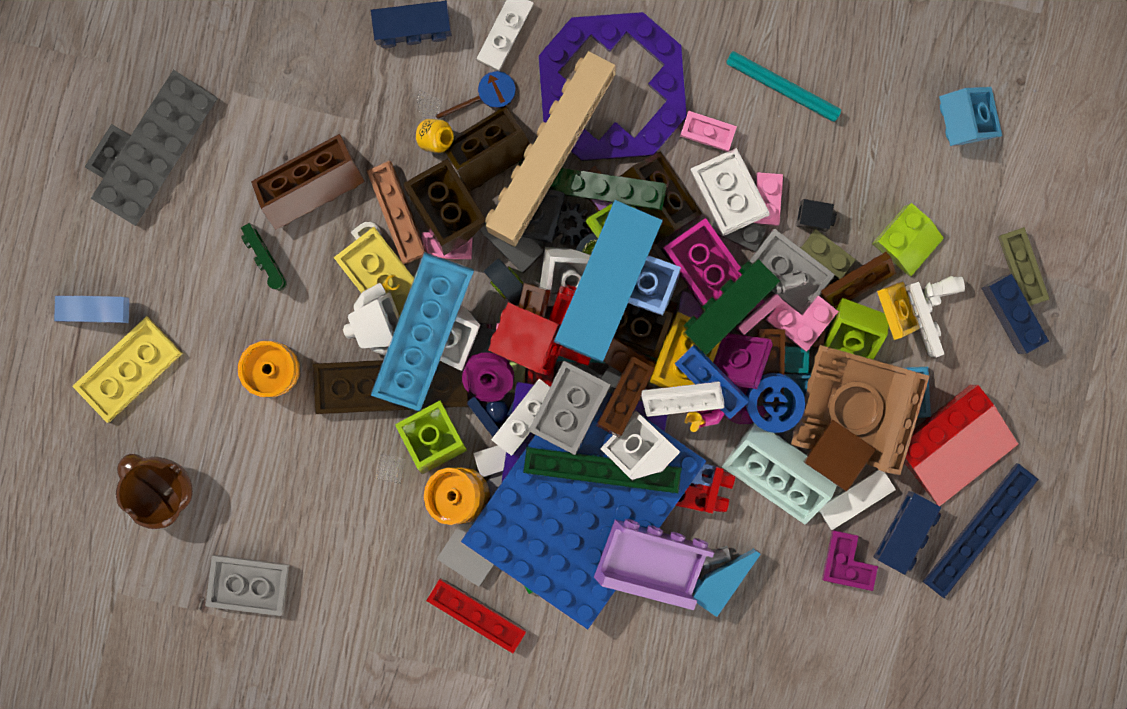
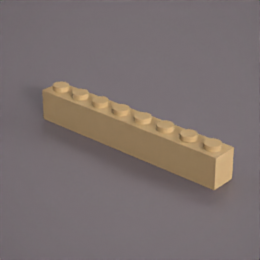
M589 51L584 58L581 57L578 60L574 69L576 73L572 80L567 79L562 88V97L559 101L555 100L549 111V119L546 123L542 122L536 134L538 138L534 144L530 143L524 153L525 160L521 166H516L511 175V184L508 188H503L498 198V201H500L495 210L491 209L486 217L485 223H487L488 233L514 247L520 240L616 75L613 63Z

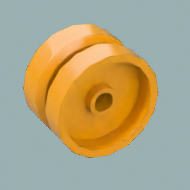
M259 341L252 344L242 353L238 362V376L242 385L250 393L259 397H276L289 392L296 385L300 375V363L296 353L287 345L279 342ZM267 365L272 367L271 373L266 370Z
M445 468L438 470L429 478L424 490L425 506L431 517L442 524L448 525L474 522L490 499L488 483L484 477L474 469Z

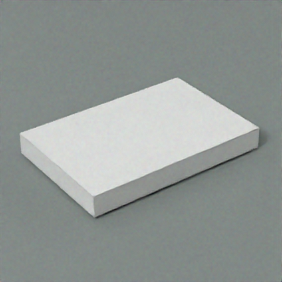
M737 148L691 168V173L722 236L769 216V211Z

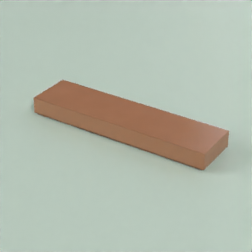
M387 161L367 170L402 264L406 265L422 258L424 252L427 253L392 162Z

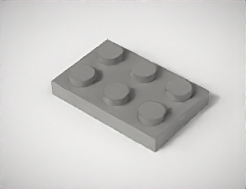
M776 229L771 231L750 259L752 263L759 259L775 276L777 274L781 276L800 269L803 270L806 277V285L786 290L785 294H781V292L776 293L774 288L771 290V292L778 294L783 301L801 315L816 296L821 294V290L828 285L835 275Z
M563 361L528 431L576 455L611 385Z
M212 555L205 606L282 616L289 564Z

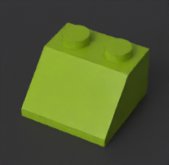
M909 203L901 209L872 245L882 253L887 252L892 258L893 263L911 277L944 238L932 220L914 204Z
M842 298L836 309L839 312L831 320L823 346L874 360L888 335L889 324L885 313Z
M441 401L395 424L417 469L422 475L467 451Z

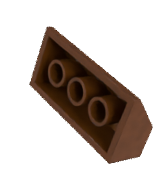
M340 134L251 181L260 208L275 230L290 224L293 220L304 214L311 213L317 207L333 201L336 197L357 188L365 182Z

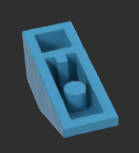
M753 548L705 574L701 580L698 578L692 596L697 600V604L718 617L761 554Z

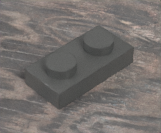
M111 124L85 165V168L104 178L131 135Z
M715 220L712 224V228L717 235L753 252L757 251L767 230L756 223H752L722 236Z

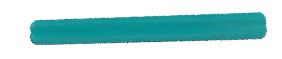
M735 51L730 53L726 62L727 65L833 122L841 114V109Z

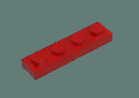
M441 578L426 600L512 654L527 631Z

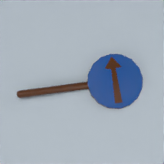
M490 72L479 82V96L437 114L436 118L440 119L480 100L492 108L505 107L515 97L516 88L514 81L504 72Z

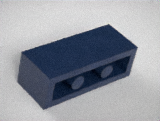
M447 0L371 10L374 41L377 45H381L382 48H392L396 46V43L406 42L407 45H416L422 43L421 40L432 39V42H441L447 40V37L452 36Z
M1012 274L1004 275L981 288L1017 354H1027L1049 342Z
M908 491L873 558L904 575L907 571L910 572L916 564L917 558L915 556L919 548L923 549L928 542L929 536L927 534L931 526L934 527L941 517L939 511L942 507L914 492Z

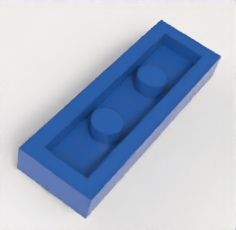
M695 344L675 362V365L694 384L720 382L724 398V408L720 410L729 419L749 402L750 399Z

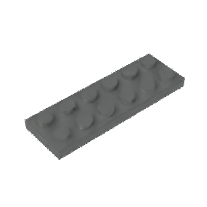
M173 69L93 193L91 199L136 226L218 98Z

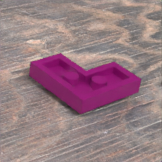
M832 530L822 580L873 591L878 566L854 560L858 535Z

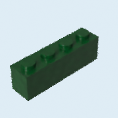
M759 259L753 263L748 260L738 270L741 275L735 281L730 278L720 288L723 293L717 299L712 296L701 307L704 312L698 318L693 315L683 325L686 330L682 334L705 355L780 282Z

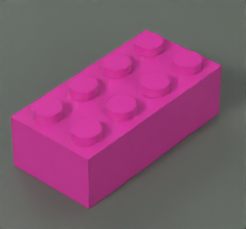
M706 218L662 249L671 264L681 267L680 276L701 307L712 296L717 299L723 293L720 288L730 278L735 281L741 275L738 271L741 267ZM762 299L750 312L765 303V301Z

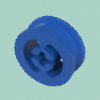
M764 374L761 377L758 389L748 388L746 396L750 399L746 404L747 412L753 422L765 431L773 433L787 431L793 428L803 416L805 410L803 392L790 377L784 374ZM768 387H771V389L763 395L765 402H773L774 397H777L780 402H788L780 390L785 387L791 391L793 404L788 414L782 418L779 417L788 408L783 403L776 404V408H773L769 403H762L770 415L765 418L758 413V397Z

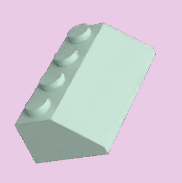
M755 423L742 436L722 468L803 524H806L832 498L837 487L832 481L803 462L807 455L775 433L759 428Z

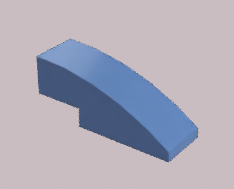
M55 296L54 321L129 323V298L111 296Z

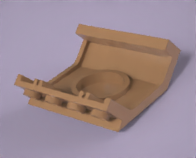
M820 345L815 356L811 377L807 383L805 410L802 418L794 428L791 444L812 449L831 420H834L876 449L866 463L867 465L876 467L878 470L886 473L900 475L930 376Z

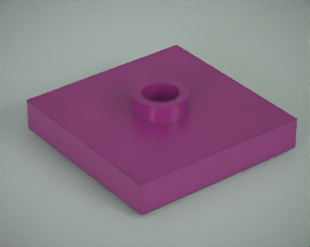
M728 333L721 340L713 363L736 386L758 389L773 343L771 339Z

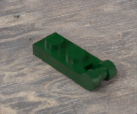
M251 223L241 227L244 233L241 238L248 249L252 248L256 254L254 261L261 271L265 269L268 274V286L274 290H284L287 286V281L256 227Z

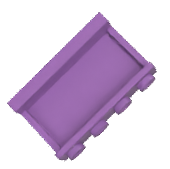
M615 519L594 578L603 587L694 610L697 600L692 596L706 556L713 557L715 552L708 547L706 541L694 538L691 541L677 532H671L669 535L663 533L662 529L652 525L644 528L638 522L630 519H625L624 522Z

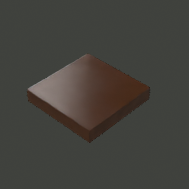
M831 420L803 462L843 490L848 491L876 449L836 421Z

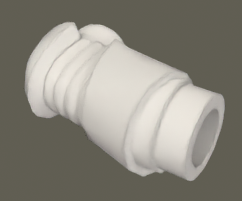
M950 276L934 284L929 282L925 287L924 297L929 299L931 306L940 305L941 296L965 291L963 277Z

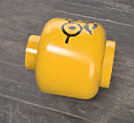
M425 119L417 127L416 141L418 146L424 151L443 153L449 149L453 142V131L449 123L444 120Z

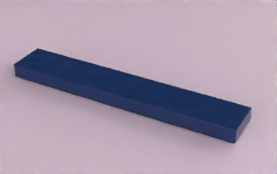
M1016 463L922 582L942 598H945L1039 479L1023 466Z

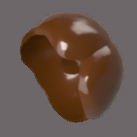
M128 454L119 461L117 473L120 480L116 488V500L121 510L125 511L136 524L148 529H161L173 524L179 517L180 512L189 505L192 499V482L186 470L178 463L162 457L151 456L144 458L138 454Z

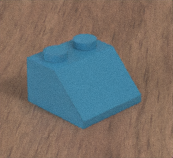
M992 87L964 88L939 96L941 102L940 111L944 116L946 125L945 134L950 146L965 145L1002 136Z

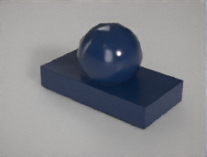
M475 396L467 403L492 437L500 429L497 424L505 422L508 418L509 408L502 400L488 402L484 407Z

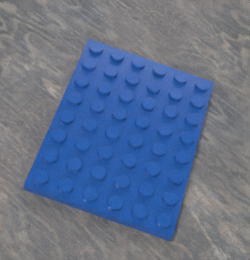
M607 392L577 453L608 457L601 448L613 434L596 425L612 395ZM645 417L643 418L680 451L668 464L682 468L678 494L523 473L525 449L461 542L588 630L616 591L601 586L594 578L615 519L623 522L625 519H630L638 522L644 528H648V525L660 528L706 460ZM537 435L528 444V447L568 452Z

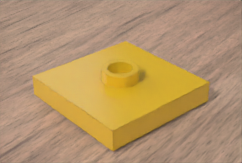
M903 281L877 291L894 340L920 329Z

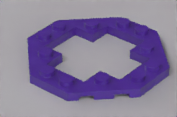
M643 12L571 17L539 54L543 122L545 123L550 117L549 111L555 100L559 101L562 97V88L567 81L559 72L590 36L610 52L623 36L627 34L663 65L648 83V86L666 101L635 138L616 122L599 141L584 129L571 150L581 161L652 156L687 117L681 44Z

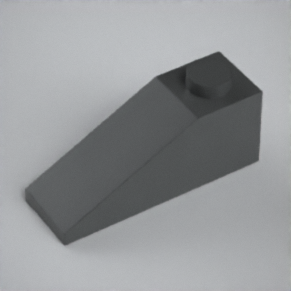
M486 224L479 230L522 274L544 254V250L541 248L544 245L542 241L521 237L514 247L488 233Z

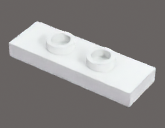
M506 0L476 58L477 61L500 71L534 5L533 2L529 0Z
M916 282L905 286L920 326L919 330L928 356L938 357L944 355L939 340L941 331L937 322L932 320L930 314L932 306L929 299L924 297L920 283Z
M538 379L491 439L511 456L530 433L528 430L550 386L541 379Z
M720 382L642 390V400L647 417L724 408V398Z

